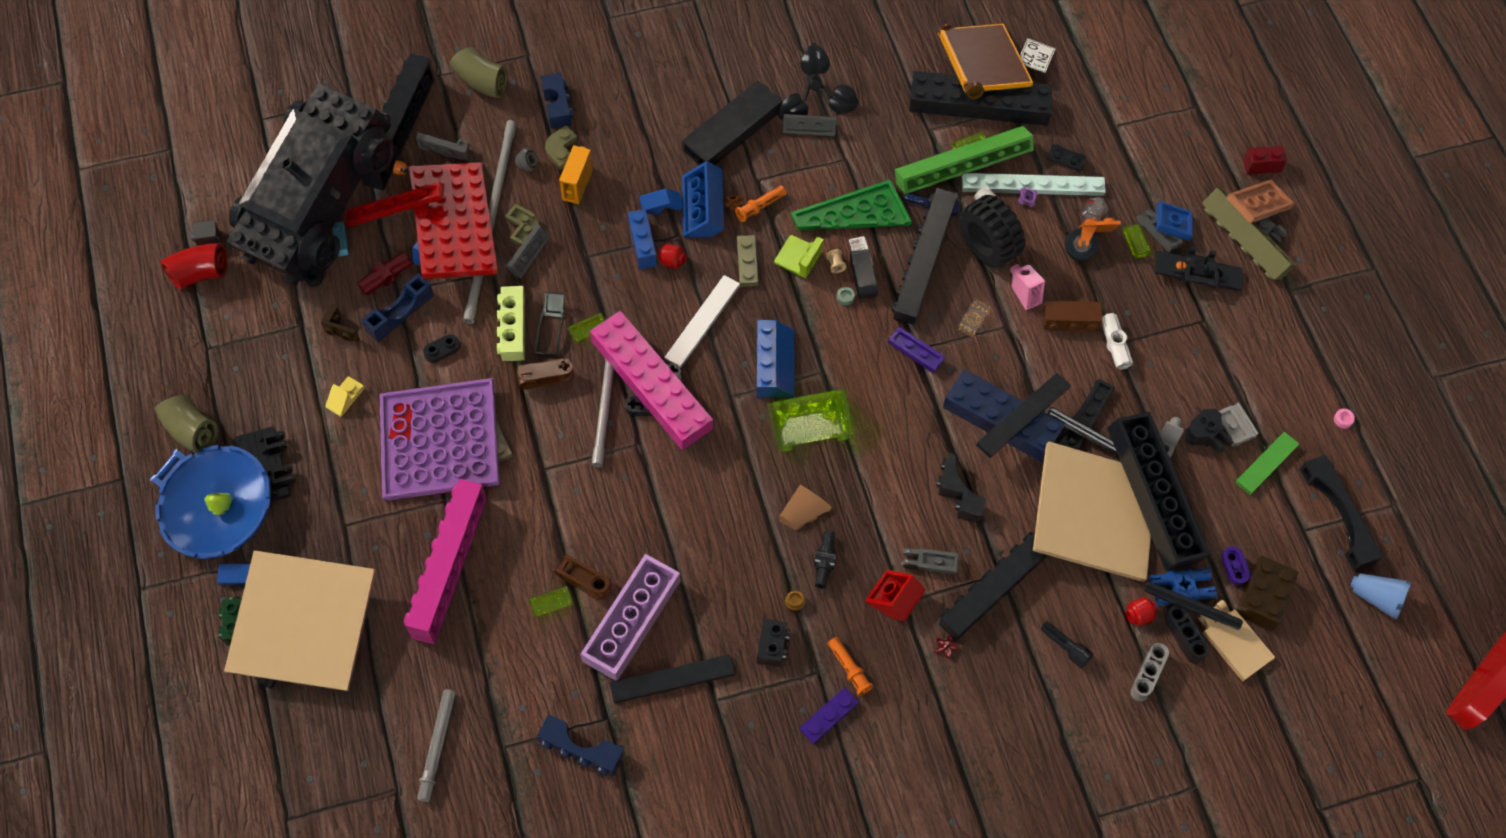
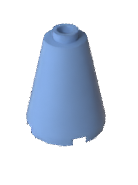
M1360 573L1358 577H1353L1350 587L1353 588V593L1397 620L1412 582Z

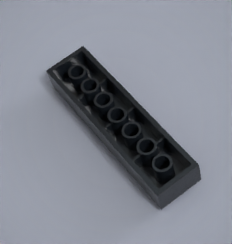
M410 53L408 58L404 60L401 73H398L396 84L391 88L389 99L385 101L382 111L392 118L390 120L392 125L386 135L387 139L391 140L394 144L393 158L390 165L382 173L376 174L371 172L370 174L363 175L362 181L364 186L385 190L393 172L394 164L403 151L435 81L430 58Z
M913 71L909 112L1048 126L1052 108L1053 85L1033 83L1032 87L984 91L980 98L973 100L968 98L957 75Z
M1146 412L1117 418L1107 429L1165 571L1201 562L1210 553L1151 413Z

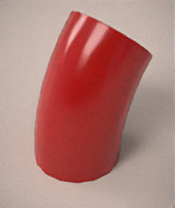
M209 243L190 247L160 260L163 271L179 290H183L201 281L223 278L227 272V253L222 243Z

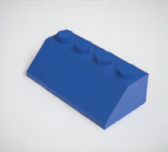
M708 161L682 175L683 237H712L724 230L722 169Z
M757 320L756 397L794 398V329L777 320Z

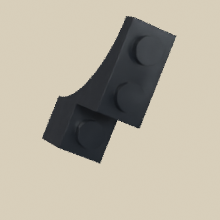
M949 453L947 459L942 461L940 470H943L944 473L943 477L939 476L936 487L940 488L938 495L957 499L955 510L958 511L957 518L980 524L986 498L971 492L962 483L956 470V454Z

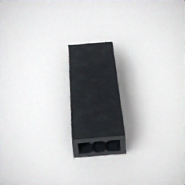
M757 80L683 139L682 151L698 165L706 161L716 165L778 115L782 104L781 98L772 93L765 84Z

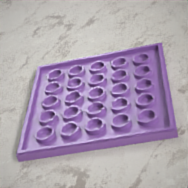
M493 378L380 394L382 499L384 501L452 492L453 486L457 485L459 479L479 483L483 487L500 485ZM397 404L404 405V410L400 413L394 412ZM406 404H410V408L413 411L410 440H407L403 435H398L394 439L389 438L391 425L396 433L406 431L408 424L405 419L397 418L393 422L392 420L394 414L397 416L405 414L407 411ZM398 421L405 422V426L401 430L394 428L395 423Z

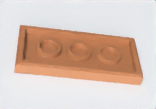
M1273 180L1230 193L1226 197L1249 223L1292 209L1295 205Z

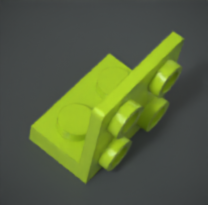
M790 235L774 260V264L807 278L823 251L824 239L817 237L814 243H808Z

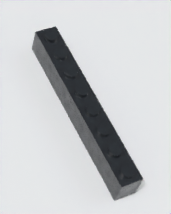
M940 188L936 189L935 194L931 193L928 203L931 206L930 209L926 208L923 217L926 220L925 224L920 225L918 231L920 238L914 242L913 249L915 253L914 255L910 254L907 264L910 265L909 270L905 269L902 280L905 281L904 285L899 286L897 296H899L898 302L894 301L891 311L894 312L893 319L915 325L956 204L957 193Z
M1029 532L1023 538L1024 542L1020 546L1016 544L1010 550V555L1007 558L1002 557L996 563L997 567L993 571L989 569L982 576L983 580L979 584L975 582L971 585L966 596H959L954 602L955 606L953 608H947L941 613L939 625L955 641L959 640L1049 556L1033 551L1035 532Z

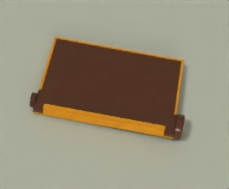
M944 24L941 26V29H938V35L969 99L980 98L984 91L1032 87L1033 81L1004 24L951 28L949 24Z

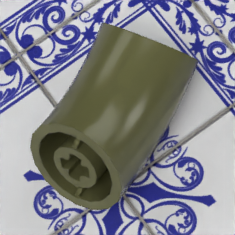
M475 47L462 49L453 56L450 61V67L464 83L487 96L501 98L507 85V70L504 65L488 60Z
M189 395L174 396L155 406L154 410L166 431L187 450L198 453L203 451V448L215 445L218 438L217 424L215 421L204 416L195 407Z

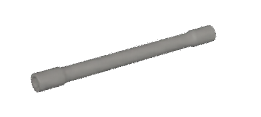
M606 359L596 440L591 464L594 467H603L614 368Z

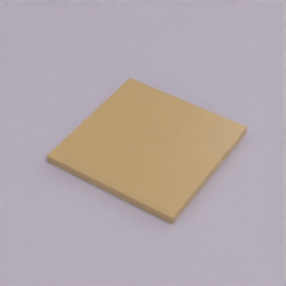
M1048 442L1045 448L1033 551L1138 581H1146L1151 534L1122 463Z
M254 551L224 672L349 691L376 570Z

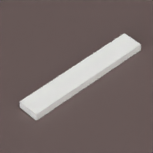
M725 275L721 278L666 354L664 361L676 363L682 368L738 290L740 283Z

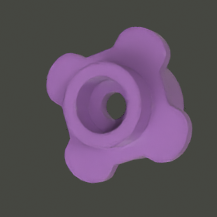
M1025 187L1021 188L1018 203L1033 207L1037 192Z

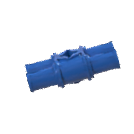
M1210 568L1169 570L1166 574L1150 575L1149 577L1151 583L1153 582L1159 586L1169 585L1171 591L1198 602L1200 600L1217 599V591L1214 592L1216 590L1215 586L1197 588L1195 582L1212 580V573H1208L1211 572ZM1154 596V600L1158 601L1155 603L1156 606L1173 604Z

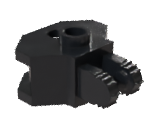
M1204 409L1190 422V426L1186 430V441L1192 446L1205 445L1208 447L1210 445L1214 450L1221 453L1225 451V447L1221 442L1227 446L1233 443L1231 437L1223 431L1224 427L1221 425L1222 414L1217 409Z

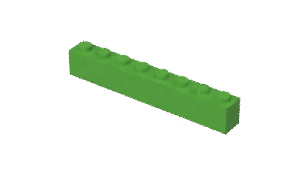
M1024 126L897 168L895 169L896 184L904 194H908L1034 151L1033 135Z

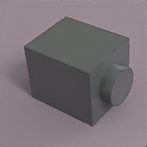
M215 220L193 223V231H190L192 242H195L197 246L220 243V229Z

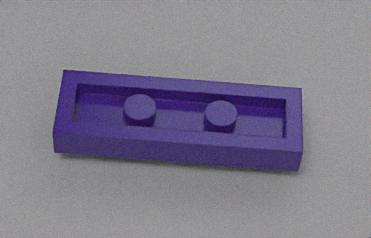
M901 327L888 340L890 345L932 373H935L945 360V356Z
M844 687L807 720L799 730L814 745L859 704V701Z

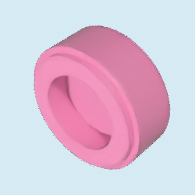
M1340 409L1334 415L1335 424L1343 429L1351 427L1355 421L1354 414L1348 409Z

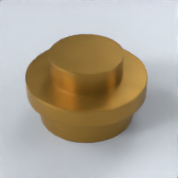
M791 591L786 595L785 604L790 610L798 611L804 607L805 597L799 591Z

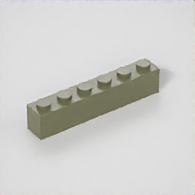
M1217 187L1202 202L1205 206L1204 210L1210 216H1214L1217 219L1216 223L1221 228H1226L1230 232L1228 234L1229 237L1234 241H1238L1241 244L1240 248L1246 254L1250 253L1254 258L1253 262L1259 267L1262 266L1266 270L1265 274L1271 280H1281L1296 266L1295 262L1256 222L1249 223L1226 199L1229 194L1223 188Z

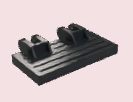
M273 426L235 437L237 447L251 453L265 468L271 487L270 502L291 497L286 485L296 481L294 475L277 478L278 476L291 473L293 467L290 464L283 466L280 453H276L287 449L288 445L286 442H277L269 445V443L279 441L285 437L284 431L275 432Z

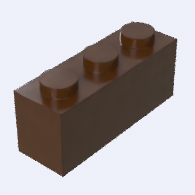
M1045 301L1042 309L1043 329L1051 331L1087 330L1089 332L1099 330L1102 324L1101 302Z

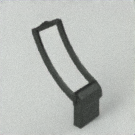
M545 293V305L540 317L535 345V353L544 356H557L560 334L564 320L565 294ZM544 316L561 317L555 353L537 351Z

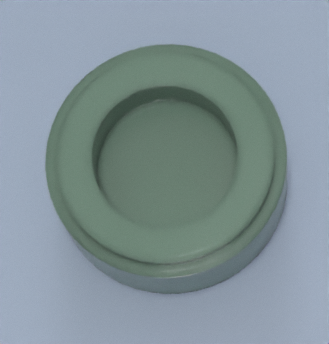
M849 287L840 288L837 291V302L842 306L851 305L855 300L854 290Z

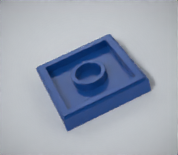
M1159 201L1157 204L1156 230L1190 241L1193 237V212Z

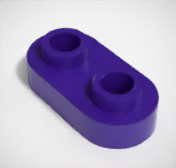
M1234 546L1227 547L1221 555L1227 576L1232 584L1242 586L1250 578L1245 558L1239 548ZM1228 556L1233 557L1234 561L1230 560ZM1235 574H1238L1241 579L1236 578Z

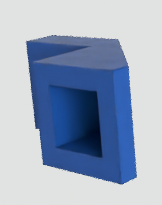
M662 189L639 197L642 209H646L648 214L658 215L665 207L679 211L684 207L678 191Z

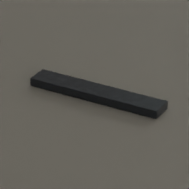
M1056 373L980 439L976 446L991 458L1062 396L1071 385Z
M1098 378L1074 419L1092 428L1115 387ZM1068 429L1059 445L1079 450L1085 438Z
M729 654L609 682L613 702L616 704L734 676V670Z

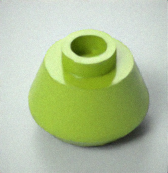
M228 493L208 494L204 500L209 511H213L214 515H221L229 510L233 497Z

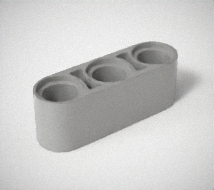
M1154 644L1146 654L1130 690L1134 700L1144 701L1152 693L1169 656V650L1164 644ZM1153 652H1158L1162 658L1155 657ZM1145 669H1150L1154 676L1148 675ZM1137 686L1143 687L1146 693H1141Z

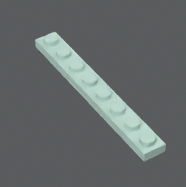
M966 173L961 177L962 192H978L984 187H989L993 193L1021 194L1020 189L1025 187L1026 189L1035 190L1037 194L1105 195L1104 177Z

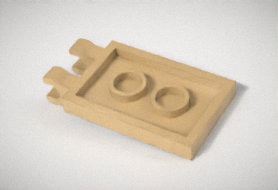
M1221 600L1213 608L1242 619L1243 624L1240 630L1219 622L1215 623L1214 620L1202 615L1198 620L1206 628L1203 632L1204 636L1243 682L1272 661L1275 656L1235 609L1230 612L1228 605L1224 600Z

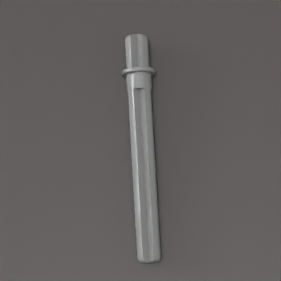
M450 689L443 691L423 776L419 779L421 784L417 799L422 802L430 801L433 785H436L434 780L455 698V692Z

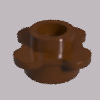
M730 195L726 197V202L723 204L728 210L734 211L737 207L741 208L743 197Z

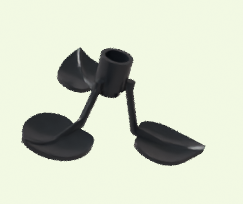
M811 43L800 62L802 71L808 75L806 79L808 85L806 86L804 98L802 99L798 93L787 96L779 108L778 117L783 120L784 114L807 115L809 109L808 105L804 102L807 100L810 89L818 90L822 88L831 96L828 105L836 113H848L858 107L859 101L852 87L840 85L835 88L832 94L822 84L819 74H824L828 71L830 60L826 52L817 44Z

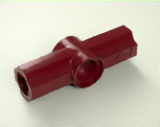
M401 252L388 262L376 264L372 272L359 280L357 285L363 294L367 296L382 285H391L396 280L397 275L411 267L412 263L408 256Z

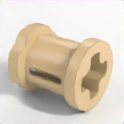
M840 249L831 250L826 254V258L831 264L830 270L832 273H840L846 269V263L842 260Z

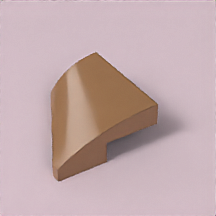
M800 485L780 514L779 521L797 531L804 527L807 522H813L821 514L830 512L832 507L815 493Z

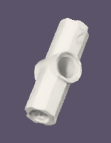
M1106 314L1102 317V327L1107 339L1106 347L1112 354L1116 369H1127L1133 365L1126 343L1127 335L1121 329L1117 314Z

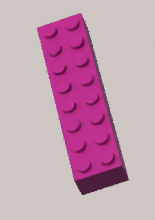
M621 311L590 330L593 345L681 450H684L713 429V419Z
M459 479L457 485L453 486L451 493L453 497L451 502H448L446 505V516L444 521L441 520L439 524L438 537L433 540L431 547L433 551L425 562L426 570L424 575H421L419 578L417 594L412 596L410 613L407 612L404 618L405 627L412 639L434 645L487 502L482 484Z

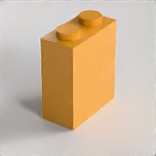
M573 145L559 179L563 201L580 204L593 172L590 149Z

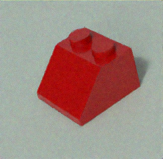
M886 570L865 601L891 619L905 622L926 589L914 575Z

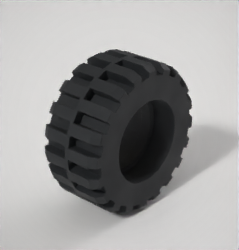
M984 195L962 209L959 217L962 235L965 237V242L970 246L973 254H976L977 258L983 261L985 265L1000 268L1022 254L1026 243L1024 230H1022L1021 222L1018 221L1015 212H1012L1011 207L1008 204L1006 205L1002 199H998L994 195Z

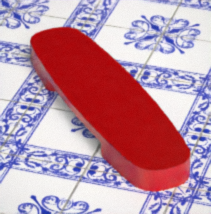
M1506 631L1447 709V716L1462 730L1472 729L1484 722L1506 698Z

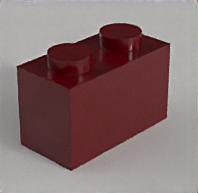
M1284 146L1248 148L1243 159L1246 175L1282 172L1287 162Z

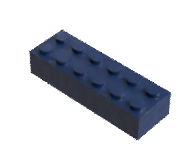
M963 369L945 397L943 408L988 433L1024 401ZM1042 412L1007 444L1044 463L1046 444L1048 442H1057L1065 424Z

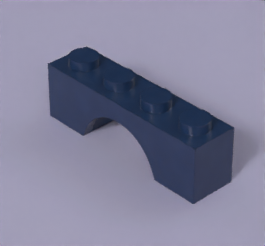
M420 274L415 275L404 284L401 295L392 305L381 310L375 308L361 320L365 331L379 342L434 296L431 284L422 279Z
M547 715L537 735L541 747L547 750L553 748L559 751V755L570 759V757L578 760L577 763L588 768L590 765L596 768V772L603 776L608 774L614 776L625 754L624 748L606 740L592 748L579 747L569 739L567 722L552 715Z

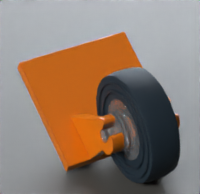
M1106 218L1104 221L1086 219V222H1083L1077 229H1074L1067 235L1065 239L1066 253L1077 261L1090 259L1098 249V239L1094 232H1112L1121 224V220L1115 221V218Z

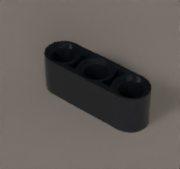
M869 249L850 251V263L858 298L877 297L878 289Z
M1174 605L1166 614L1165 623L1187 660L1193 664H1198L1208 655L1209 647L1187 610ZM1172 614L1178 615L1180 620H1176ZM1183 631L1188 632L1191 637H1186ZM1193 649L1199 650L1201 655L1195 654Z

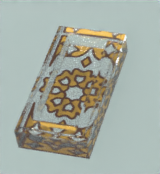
M974 299L958 325L957 330L974 338L990 312L991 307Z

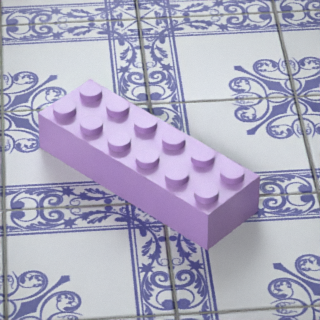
M645 554L581 652L582 662L617 681L681 581L680 573Z

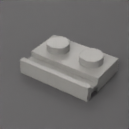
M1239 402L1236 405L1219 410L1222 414L1221 425L1224 427L1223 431L1231 437L1233 442L1231 445L1233 447L1258 436V431Z

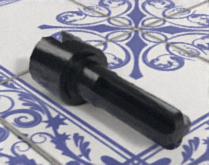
M1049 621L1042 625L1041 630L1067 651L1068 658L1082 669L1092 659L1094 653L1082 643L1076 644Z

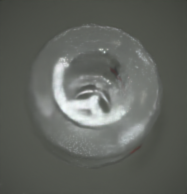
M1100 197L1088 199L1082 210L1084 221L1086 219L1103 221L1108 211L1105 200Z

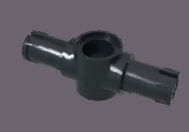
M830 530L824 531L822 545L816 550L814 567H816L817 571L815 587L818 589H826L828 575L831 573V570H834L836 552L833 548L835 532Z

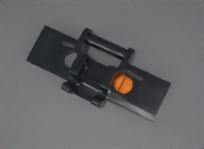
M1191 246L1187 257L1157 251L1155 274L1179 278L1184 283L1189 281L1208 285L1214 289L1218 286L1237 291L1242 290L1243 268L1216 263V260H1214L1217 254L1216 251L1211 250L1204 257L1195 255L1197 247Z

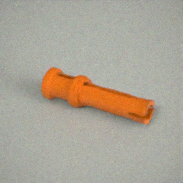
M779 185L760 198L749 200L741 208L737 207L735 213L741 222H745L750 216L759 214L762 208L785 196L786 190L783 186Z
M839 637L831 639L827 644L848 674V681L853 683L857 689L858 696L864 695L874 685L869 683L863 674L864 670L855 664Z

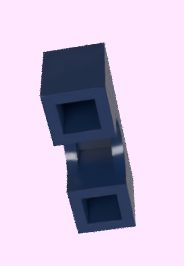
M561 73L540 76L545 101L556 100L554 103L546 104L551 129L571 125V118L574 115L572 107H568V104L571 102L569 93H565V90H568L566 79L562 80Z

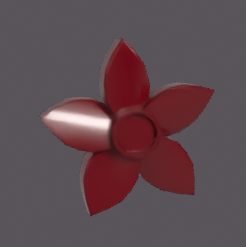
M951 635L947 636L945 641L941 638H936L939 647H937L935 653L944 652L945 657L949 659L951 651L959 649L957 644L952 643Z

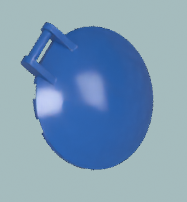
M209 446L203 448V451L194 455L189 454L187 457L177 449H174L172 451L173 455L157 474L152 475L150 478L152 482L160 487V497L158 504H156L155 514L162 537L179 553L199 559L224 556L240 548L258 531L269 509L271 487L265 468L251 453L235 446ZM212 493H228L233 497V500L225 514L214 515L213 511L208 510L204 498Z

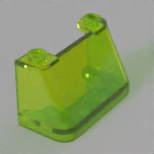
M845 389L766 403L777 449H781V452L793 450L792 446L829 438H837L838 441L849 439V435H854Z

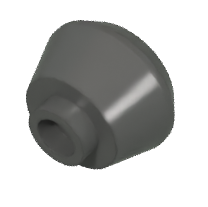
M524 148L516 155L515 164L520 170L533 172L538 165V157L532 149Z

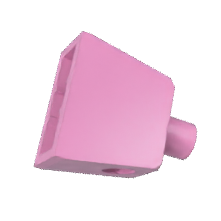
M1016 264L1010 269V272L1013 274L1012 289L1024 308L1028 310L1042 304L1045 286L1044 279L1031 265L1021 267L1019 264Z

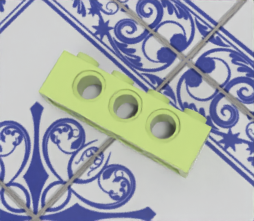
M501 287V294L497 295L498 305H501L500 310H497V319L500 321V327H497V337L500 338V343H497V354L501 355L502 361L525 360L524 287Z

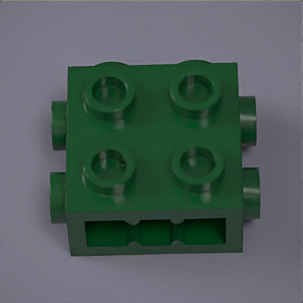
M230 597L229 600H222V607L219 608V618L222 620V627H219L218 633L219 638L226 645H231L242 600L240 597Z

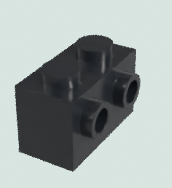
M763 619L756 663L781 667V662L786 661L788 649H784L785 641L789 642L791 630L787 629L788 622Z

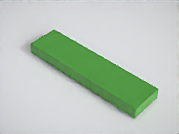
M1284 431L1235 483L1251 495L1298 447L1299 443Z

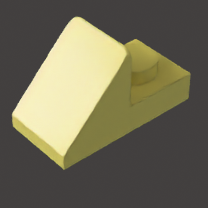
M349 376L340 387L333 384L325 407L342 417L365 389L364 385Z

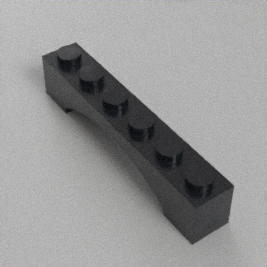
M1327 455L1305 461L1299 470L1308 486L1313 485L1327 496L1342 517L1349 540V550L1345 555L1354 572L1375 565L1382 558L1381 551L1371 538L1370 530L1365 527L1360 512L1353 505L1352 497L1347 494L1342 479L1336 474L1332 461L1328 459Z

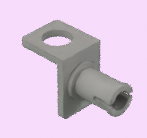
M1178 417L1171 418L1170 422L1167 421L1160 433L1164 446L1169 450L1167 452L1169 458H1171L1184 431L1181 428L1182 420Z

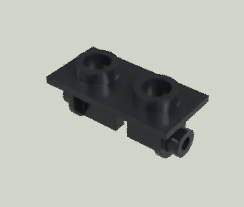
M1052 144L1047 159L1081 171L1086 156L1083 153L1079 154L1060 147L1059 144Z

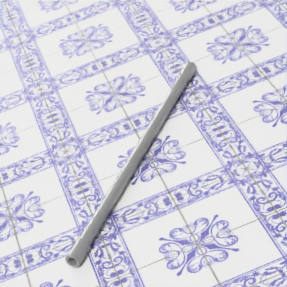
M512 120L506 122L503 145L488 208L492 233L511 145L517 123ZM483 275L473 276L468 304L466 305L463 322L467 324H473L475 320Z

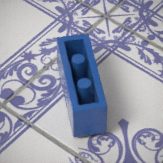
M646 209L628 212L629 227L639 269L657 266L656 252Z

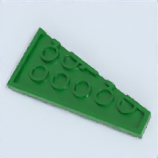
M891 180L791 212V218L797 230L911 226L912 224Z

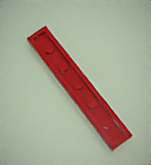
M437 182L345 210L344 225L349 228L443 200L444 184Z

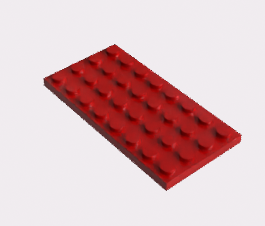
M482 163L409 166L411 190L437 182L444 184L443 200L414 208L422 279L498 274Z

